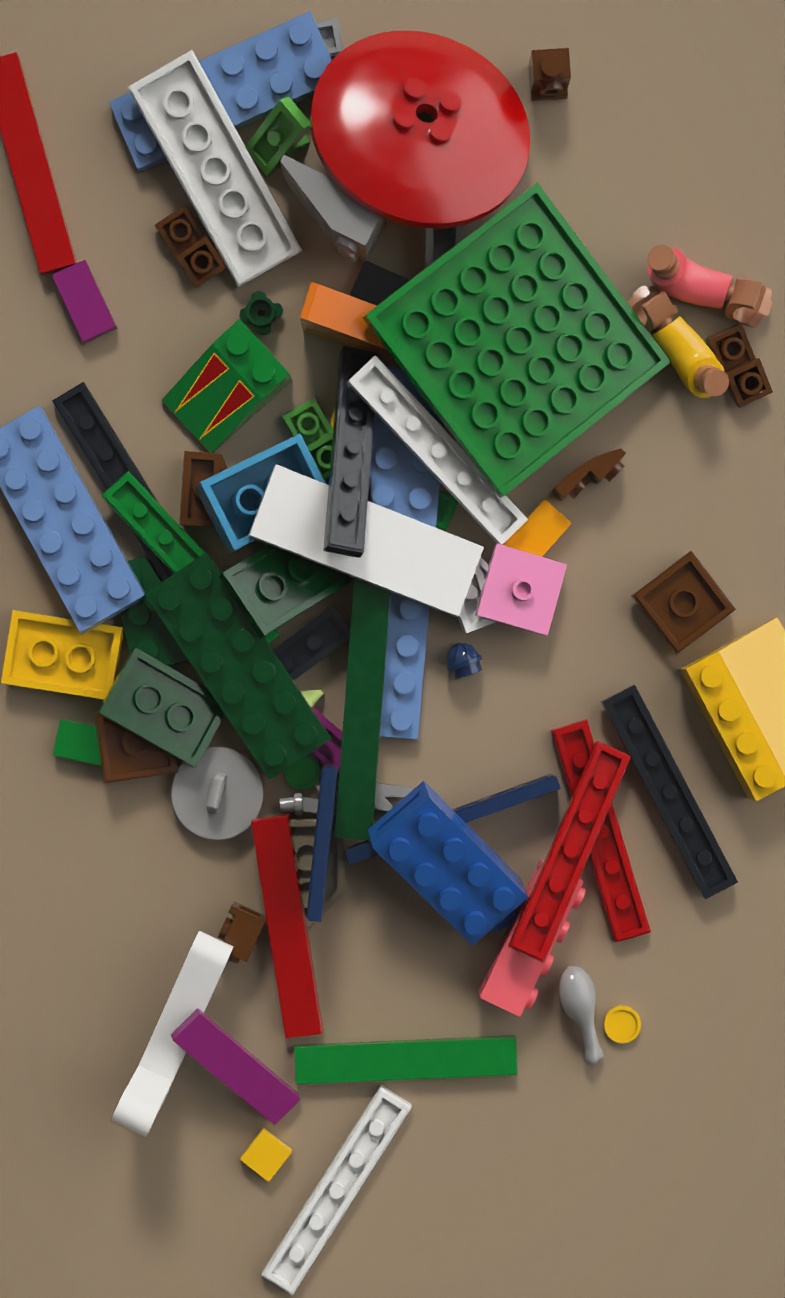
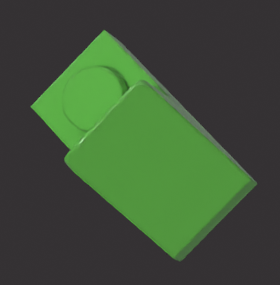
M289 96L278 101L245 146L251 158L266 176L271 175L281 167L280 161L283 155L292 158L309 143L310 140L305 134L310 129V121Z

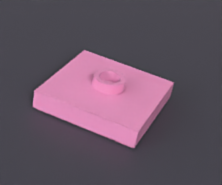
M495 544L475 616L542 636H548L567 564L501 544Z

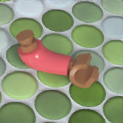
M657 245L650 250L647 258L649 278L660 292H666L669 297L690 304L723 309L725 302H728L725 316L736 323L748 327H756L764 316L769 315L773 304L770 300L772 290L763 286L761 282L738 276L735 285H733L734 276L698 265L687 259L676 248H670L667 245Z

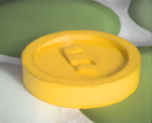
M618 1005L606 1013L603 1025L606 1034L611 1040L617 1043H628L638 1036L641 1029V1020L636 1011L631 1007Z

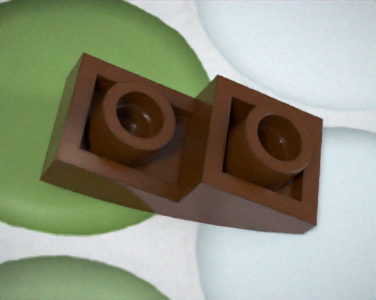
M183 205L154 225L196 288L227 268L186 205Z
M737 323L705 338L708 347L723 366L724 372L728 375L729 386L727 389L737 407L740 408L773 393L760 358H755L742 324Z
M620 448L596 456L573 470L551 492L561 501L568 494L574 499L589 483L584 479L586 475L596 484L604 477L610 482L625 466L620 460L626 452Z

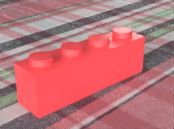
M543 859L539 860L526 888L528 897L545 861ZM581 878L577 883L544 963L508 948L528 898L517 907L516 918L508 926L478 990L479 998L519 1017L524 1008L527 1010L531 1009L538 994V990L534 988L540 975L544 977L547 975L553 963L554 956L550 955L556 941L559 943L563 941L569 929L570 923L566 921V918L571 908L577 909L585 895L586 889L581 887L584 882Z

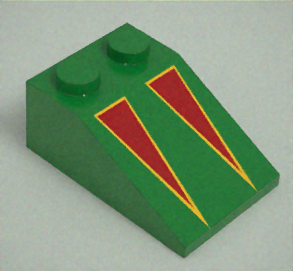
M238 319L209 346L163 397L162 401L209 453H214L292 381V378L284 366L248 327Z

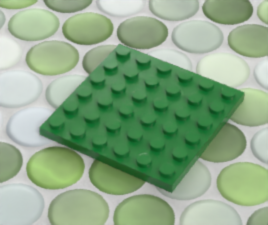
M538 182L363 317L367 325L500 498L505 496L671 362Z

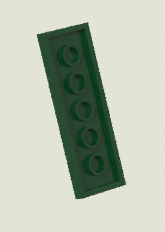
M206 552L144 595L270 780L332 739V737L265 637L259 638L219 578L222 573Z

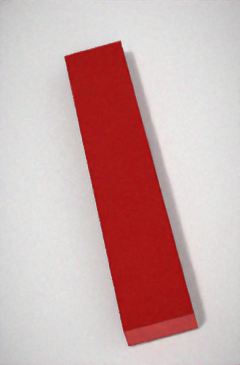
M17 52L0 56V131L39 271L42 276L59 272L77 262L20 57Z
M587 720L551 730L571 798L594 746ZM611 803L589 859L613 939L617 943L651 933L615 810Z
M599 741L595 742L508 948L544 963L630 761V755Z
M290 815L252 819L251 826L285 1038L319 1035L324 1030Z

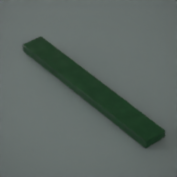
M354 578L334 838L371 841L368 829L373 825L391 592Z

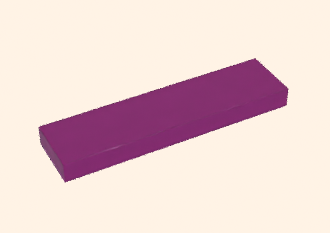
M197 1008L171 1034L172 1040L274 1125L301 1100L298 1092L200 1009Z

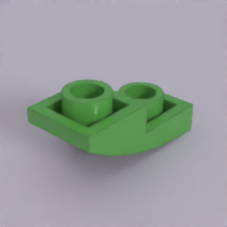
M313 397L285 413L282 417L293 436L301 434L323 480L330 476L333 430Z

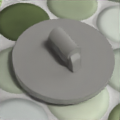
M224 747L207 748L196 768H192L185 763H182L172 784V804L181 823L194 834L214 840L231 838L247 830L251 826L252 819L258 817L264 800L263 781L256 766L242 753Z

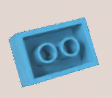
M301 434L291 437L207 478L195 486L228 554L256 540L248 535L276 464L325 484Z

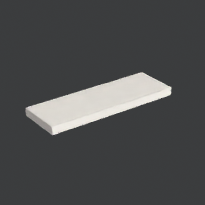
M193 50L127 87L238 287L303 252Z
M277 464L274 466L250 529L249 537L451 616L459 617L484 549L483 546L368 501L363 555L357 558L323 551L329 485Z

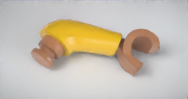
M643 285L632 293L633 297L627 301L628 305L649 332L655 328L657 329L651 335L671 361L670 363L685 387L693 395L700 398L722 395L729 386L728 375L724 372L723 366L714 353L681 316L674 319L671 318L678 313V308L669 299L666 292H660L655 285L649 287Z

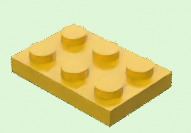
M12 610L1 683L105 699L117 676L124 628L100 624L82 634L79 632L73 619Z

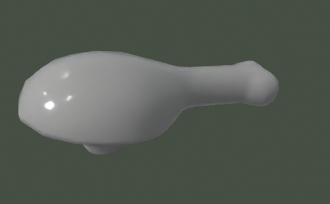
M568 966L562 973L560 980L561 1004L565 1013L581 1029L585 1046V1062L589 1065H594L604 1057L603 1050L598 1043L594 1024L597 998L596 989L593 981L584 969L579 966Z

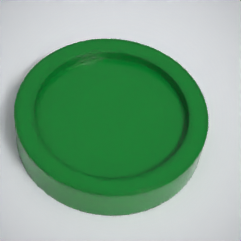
M308 754L285 769L284 777L292 787L308 789L320 777V764L313 755Z

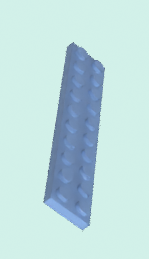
M387 367L444 428L442 421L401 368ZM374 412L369 476L372 480L370 502L436 528L440 482ZM392 592L390 595L380 736L418 740L429 607Z

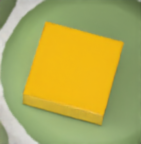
M263 1127L240 1156V1160L269 1182L292 1153V1149Z

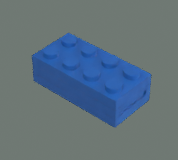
M422 781L368 829L372 848L472 946L489 931L498 932L509 926L516 918V908L529 898L521 878L425 781Z

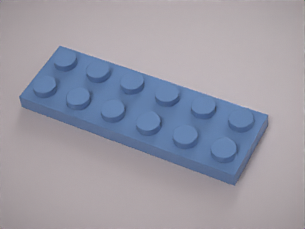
M309 11L202 59L199 63L235 129H239L268 116L280 99L289 96L294 103H297L314 95L321 74L332 60L312 13ZM129 92L109 101L139 172L141 173L167 161L165 154L131 93Z
M37 406L1 427L0 488L79 632L84 634L147 598L144 595L145 591L44 409L41 406Z

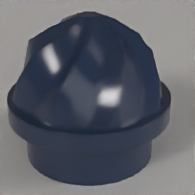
M457 643L447 654V671H452L455 680L477 673L482 670L479 662L482 660V656L477 653L472 645Z

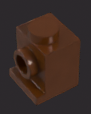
M569 48L531 51L529 60L531 101L568 98V86L571 79Z
M234 901L228 913L235 915L234 919L228 917L225 919L218 938L234 946L228 961L239 963L241 959L247 962L266 922V915Z

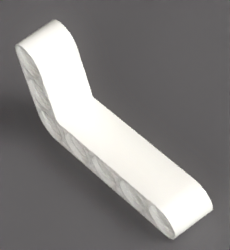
M201 931L198 932L139 1066L126 1087L111 1122L146 1138L186 1054V1051L172 1040L171 1034L197 1008L203 1013L205 1012L234 946Z

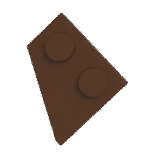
M184 451L180 526L215 528L195 486L201 481L228 469L222 454Z

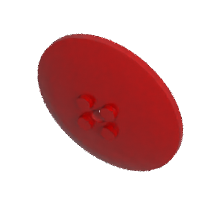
M410 30L390 31L368 36L351 44L336 55L327 65L319 78L311 102L310 129L317 155L329 176L343 192L359 205L380 217L399 224L436 229L461 226L481 219L500 207L510 197L519 184L528 163L531 142L530 127L523 104L511 83L497 67L475 50L453 39L437 34ZM420 112L427 113L433 118L434 122H422L416 114Z

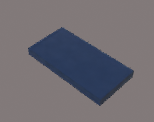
M326 764L321 769L306 916L308 921L321 922L324 915L339 765Z

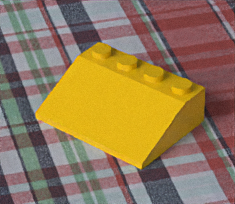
M774 618L679 669L747 798L756 802L785 787V631L778 618Z

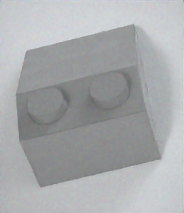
M283 155L280 162L285 183L331 244L338 248L337 254L352 262H356L357 259L364 262L368 260L386 224V219L372 213L352 200L338 187L332 178Z

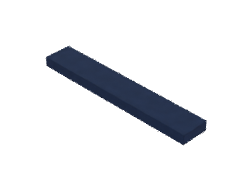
M548 774L452 810L467 823L559 790L561 787L557 776ZM369 840L349 846L345 852L350 865L379 855L372 848L371 841Z

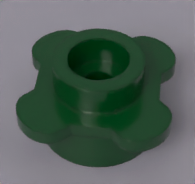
M256 291L252 294L246 308L241 309L239 317L243 323L253 325L257 329L258 334L267 335L271 332V325L276 318L282 317L283 307L279 303H273L266 297L264 292ZM263 310L265 312L264 316H259L258 311Z

